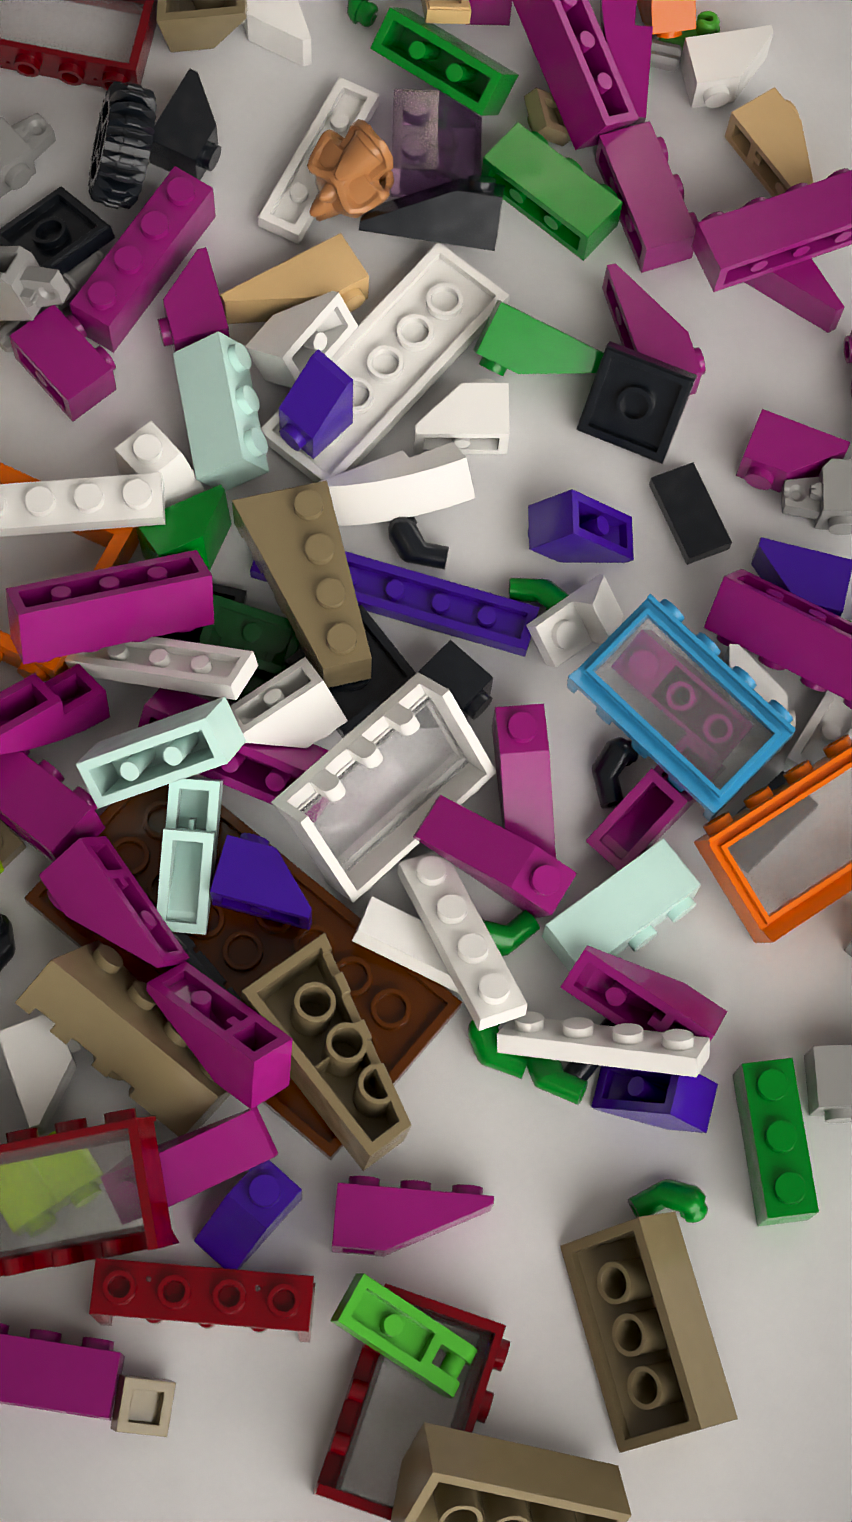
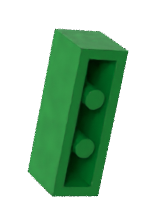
M389 8L370 47L373 51L481 116L499 115L519 76L435 24L425 23V18L405 8Z
M519 122L483 157L481 175L490 176L496 179V184L505 185L503 200L583 261L618 226L623 202L618 198L614 190L605 184L596 182L584 173L581 166L575 160L563 157L549 146L541 134L529 131Z
M793 1058L742 1063L732 1076L757 1227L809 1220L819 1213Z

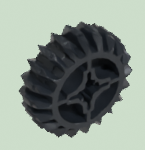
M114 81L106 91L102 109L99 112V120L90 159L88 192L94 202L102 203L105 207L130 209L138 201L139 194L142 191V184L145 180L147 166L149 165L155 132L157 104L154 92L143 88L140 84Z

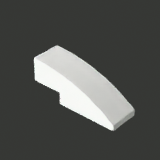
M454 442L411 458L402 450L322 480H327L338 526L363 525L392 521L399 517H413L476 498L467 459Z

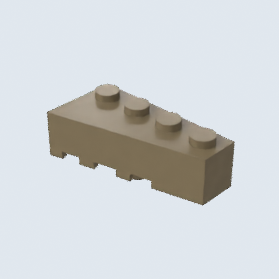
M327 480L232 500L234 524L239 534L244 538L261 574L263 573L272 589L274 598L282 613L286 615L291 624L295 637L308 661L323 679L326 686L330 688L371 679L372 657Z
M323 933L242 990L240 1001L293 1038L290 1067L291 1079L362 1171H364L402 1143L412 1125L384 1063L380 1062L371 1041L370 1031L364 1019L361 1020L350 995V987L343 972L339 971L331 953V945L326 934Z
M97 940L51 959L16 1000L15 1004L29 1015L35 1008L55 1023L50 1030L53 1035L64 1044L73 1039L93 1054L94 1061L91 1064L92 1067L106 1078L109 1076L115 1080H124L131 1085L129 1097L152 1116H156L157 1120L178 1137L203 1126L231 1094L214 1082L146 991L147 984L138 981L123 965V959L119 953Z

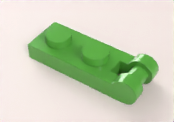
M364 1273L355 1274L330 1320L423 1381L431 1390L449 1399L454 1398L460 1386L457 1378L464 1365L470 1366L478 1352L469 1342ZM439 1348H441L446 1355L438 1368L432 1364V1361Z

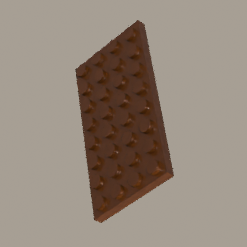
M169 784L112 803L99 816L105 829L97 837L106 836L156 909ZM222 804L214 876L227 835L240 838L242 833H250L260 836ZM280 853L281 857L312 908L310 930L212 905L211 900L207 934H186L196 944V948L193 950L196 953L202 951L227 981L224 985L225 988L232 987L240 997L242 990L323 933L326 934L332 948L333 958L339 971L343 972L351 990L352 1000L361 1020L364 1019L370 1031L372 1044L380 1062L384 1063L393 1085L400 1080L462 1006V1001L441 984L353 942L352 939L361 918L282 853ZM42 880L24 897L29 906L79 948L97 940L113 948L122 957L123 965L138 981L147 984V982L177 966L156 968L68 918L52 904L47 894L48 889ZM291 1077L288 1087L262 1102L329 1160H332L343 1147L342 1143Z

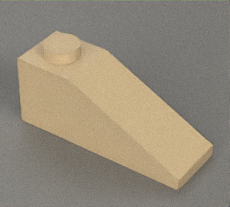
M775 87L731 112L725 138L772 197L785 193L796 184L807 183L809 185L814 183L802 121L799 118L798 111L794 104L789 100H785Z
M340 233L220 294L227 324L267 322L274 314L331 291L339 292L349 311L353 312L368 299L369 275Z

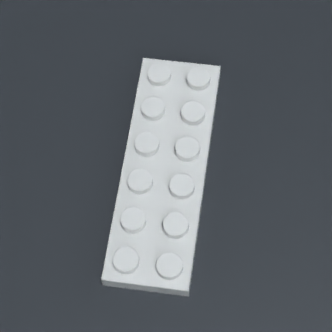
M437 243L359 324L356 330L330 358L353 379V423L317 457L312 459L302 449L295 451L283 440L279 433L278 410L261 427L268 446L315 483L356 468L479 336L497 300L508 304L509 294L443 244Z

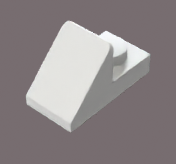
M599 574L526 626L546 666L556 668L590 643L603 644L621 625L624 615L605 576Z

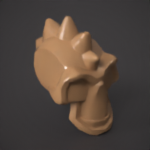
M358 119L352 123L345 138L330 129L323 132L307 164L309 172L315 176V183L318 189V194L309 211L310 216L316 217L317 221H323L339 214L351 218H359L371 209L381 205L390 196V190L394 184L393 172L391 170L393 169V156L385 141L375 133L371 125L366 121Z

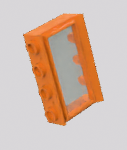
M848 734L825 746L822 750L826 757L811 765L810 761L806 760L785 772L783 776L787 782L772 791L768 785L746 797L743 802L747 808L733 817L727 811L703 826L706 834L694 841L695 846L755 943L775 942L852 891V740Z

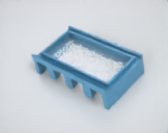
M649 594L647 599L577 670L568 676L567 688L573 694L577 690L583 693L596 706L597 715L608 725L613 722L632 740L631 746L644 759L649 756L668 774V782L677 791L682 793L685 790L705 809L703 816L708 821H711L791 739L796 731V728L790 724L793 721V717L777 701L773 699L769 702L765 701L754 690L757 684L746 671L739 666H734L731 669L718 657L721 653L720 649L708 636L702 632H699L697 635L693 634L682 623L685 618L675 605L667 599L659 602L652 594Z

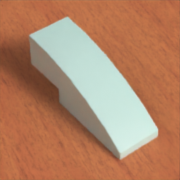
M187 777L169 784L166 827L163 829L157 911L172 932L207 934L211 904L210 890L214 879L223 780Z

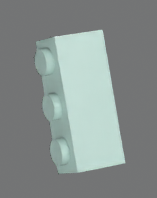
M218 331L174 352V363L196 480L211 487L221 484L225 491L268 473L269 468L266 457L268 444L260 427L258 416L260 403L252 386L249 370L252 362L245 346Z
M222 697L97 742L76 763V766L98 809L228 764L245 744L246 740L226 697Z
M663 838L547 923L542 938L569 972L587 945L614 956L628 946L633 951H637L657 935V931L654 929L655 926L667 917L674 923L696 906L693 898L701 884Z

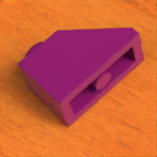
M207 248L197 249L163 299L165 318L157 319L163 346L172 345L174 352L218 331L229 337V327Z
M762 409L736 476L745 479L754 488L760 490L771 489L780 493L785 480L818 477L822 467L831 459H844L850 442Z

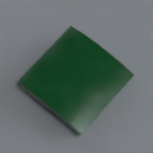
M213 594L214 624L201 628L197 643L253 651L259 665L238 699H227L237 702L286 670L285 660L297 652L299 642L287 618Z

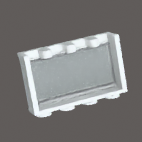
M417 672L272 800L271 803L285 817L325 877V882L354 903L420 843L413 836L439 795L462 805L471 795L478 792L481 786L497 772L450 690Z

